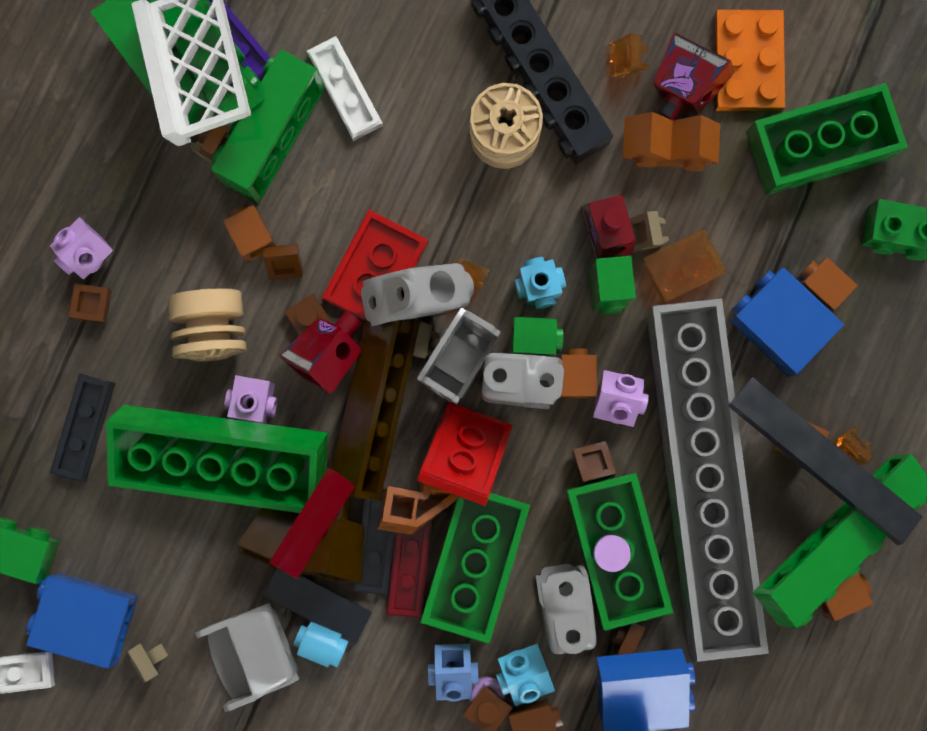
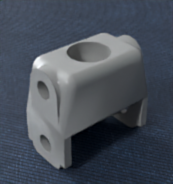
M459 263L415 267L363 281L364 287L361 289V297L366 319L371 322V326H377L391 321L431 316V318L458 311L461 307L466 308L470 304V299L474 292V283L470 274ZM402 289L404 290V299L401 295ZM373 297L376 299V307L373 304Z
M461 307L417 380L437 395L457 405L483 366L486 356L491 353L501 331Z
M490 353L485 358L482 398L488 403L549 410L550 405H554L562 394L563 361L556 357ZM540 381L548 382L549 387H543Z
M571 564L544 567L540 575H535L545 639L550 650L554 654H577L584 650L593 649L596 646L597 639L590 584L586 569L583 565L575 566L574 569ZM565 582V585L559 588L560 584Z
M270 602L195 632L197 638L208 635L209 648L216 671L226 691L232 698V700L223 705L225 712L251 703L268 693L299 680L296 661L277 612L271 607Z

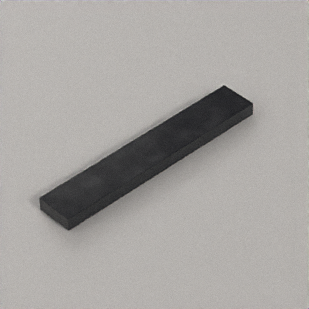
M753 377L746 382L729 403V408L897 546L902 545L922 519L923 516Z

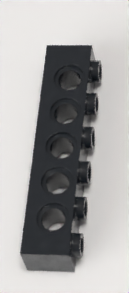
M470 0L471 7L477 17H484L489 25L487 31L496 46L501 44L507 54L504 58L513 74L519 73L524 82L522 87L529 90L539 101L543 113L542 122L548 130L553 129L559 138L557 144L566 159L571 157L576 165L610 145L614 135L530 1ZM499 7H507L512 13L508 16H501L495 10ZM522 34L527 36L530 41L526 44H518L513 40V37ZM535 62H541L547 67V70L538 73L533 71L530 65ZM551 90H558L563 93L565 98L561 101H554L549 98L547 93ZM576 118L581 122L582 127L577 130L570 129L565 124V120Z

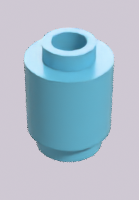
M310 622L308 628L305 626L300 627L293 645L299 648L297 655L327 668L329 665L338 668L349 641L342 639V634Z

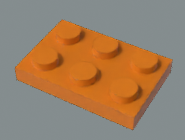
M717 9L714 14L715 53L731 60L734 74L715 95V111L782 112L785 109L784 10Z

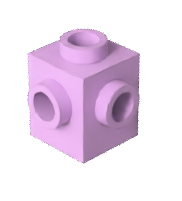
M80 217L70 227L59 231L54 238V242L50 245L58 256L54 259V262L68 275L74 271L83 280L90 273L96 272L102 266L104 259L113 251L108 243Z
M603 370L597 389V397H595L593 418L634 427L638 414L644 415L648 403V394H643L644 379L636 378L629 374H619Z
M235 375L233 390L228 389L224 402V409L229 410L227 417L240 421L268 424V419L274 418L277 408V398L273 397L275 384L270 381ZM253 399V400H254V404H253V406L249 409V408H248V403H249L250 400Z

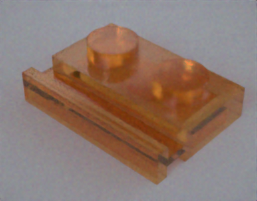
M705 228L642 259L664 304L727 273L712 242L709 241L706 235Z

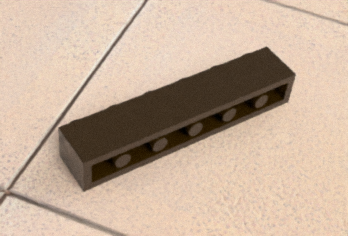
M402 289L401 295L404 299V290ZM373 297V304L376 307V299ZM421 317L391 321L377 326H371V322L367 319L365 320L360 342L361 353L356 360L332 470L339 473L355 486L349 496L381 500Z

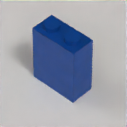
M783 267L775 273L771 270L767 271L755 284L759 290L751 298L747 294L744 295L733 306L732 310L736 313L729 321L787 377L798 374L845 324Z
M60 573L49 575L47 580L44 579L37 592V600H40L36 614L30 617L27 624L26 634L29 635L26 645L109 669L119 662L138 596Z
M682 649L597 657L598 710L603 731H655L689 727V712L695 711L694 696L690 689V685H695V672L693 664L686 663Z

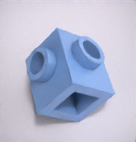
M470 644L435 645V664H428L429 686H436V700L455 702L462 699H472V684H479L478 662L471 663Z

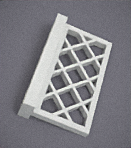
M139 0L131 3L161 134L177 146L190 143L191 136L251 116L223 0H213L206 15L194 10L199 0H158L149 3L147 0ZM178 7L183 11L174 27H171L165 23L163 11ZM191 14L203 20L194 38L182 32ZM211 24L219 28L221 36L214 48L202 43ZM178 37L191 42L181 60L174 57L172 52ZM199 47L211 53L202 71L189 65ZM219 57L228 61L229 70L222 82L210 76ZM187 69L199 75L189 93L181 90L180 81ZM207 80L219 86L210 104L197 98ZM228 90L236 95L239 108L223 112L217 108ZM194 102L207 108L199 122L189 125L187 115Z

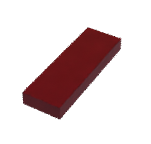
M328 468L269 563L298 579L355 486L339 473Z
M432 521L412 535L395 534L387 615L422 618Z

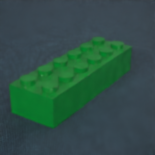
M130 405L121 406L106 420L108 486L300 513L327 469L328 432Z

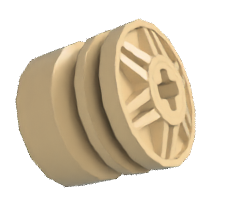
M500 83L490 86L478 95L471 108L469 138L473 151L482 162L494 168L510 169L522 165L532 157L538 146L543 113L535 96L526 88L511 83ZM504 117L507 121L512 120V126L508 127L506 123L500 124V118Z
M191 290L176 293L167 298L169 321L186 325V328L171 334V340L187 342L172 348L173 358L189 359L196 362L217 361L247 351L245 341L230 340L246 334L244 327L229 325L228 322L244 315L242 293L239 290Z

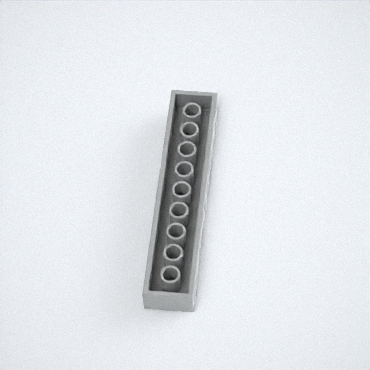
M722 299L652 306L646 312L689 656L700 662L769 654L763 606L752 593L760 585L738 415L728 407L735 397L723 301Z

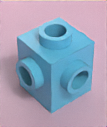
M544 257L525 261V267L519 269L518 278L514 279L518 298H524L526 307L535 305L536 309L555 305L556 299H559L563 293L561 288L566 287L562 268H556L553 259L544 261ZM544 275L547 278V284L544 286L537 285L535 277Z
M538 643L521 650L512 651L508 655L498 658L502 673L496 674L503 695L511 694L515 706L533 702L539 697L555 691Z

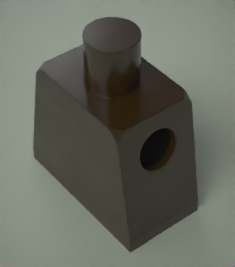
M350 500L345 501L302 573L330 581L361 583L365 529L363 525L348 520Z
M262 508L237 544L239 553L282 571L269 562L299 513Z

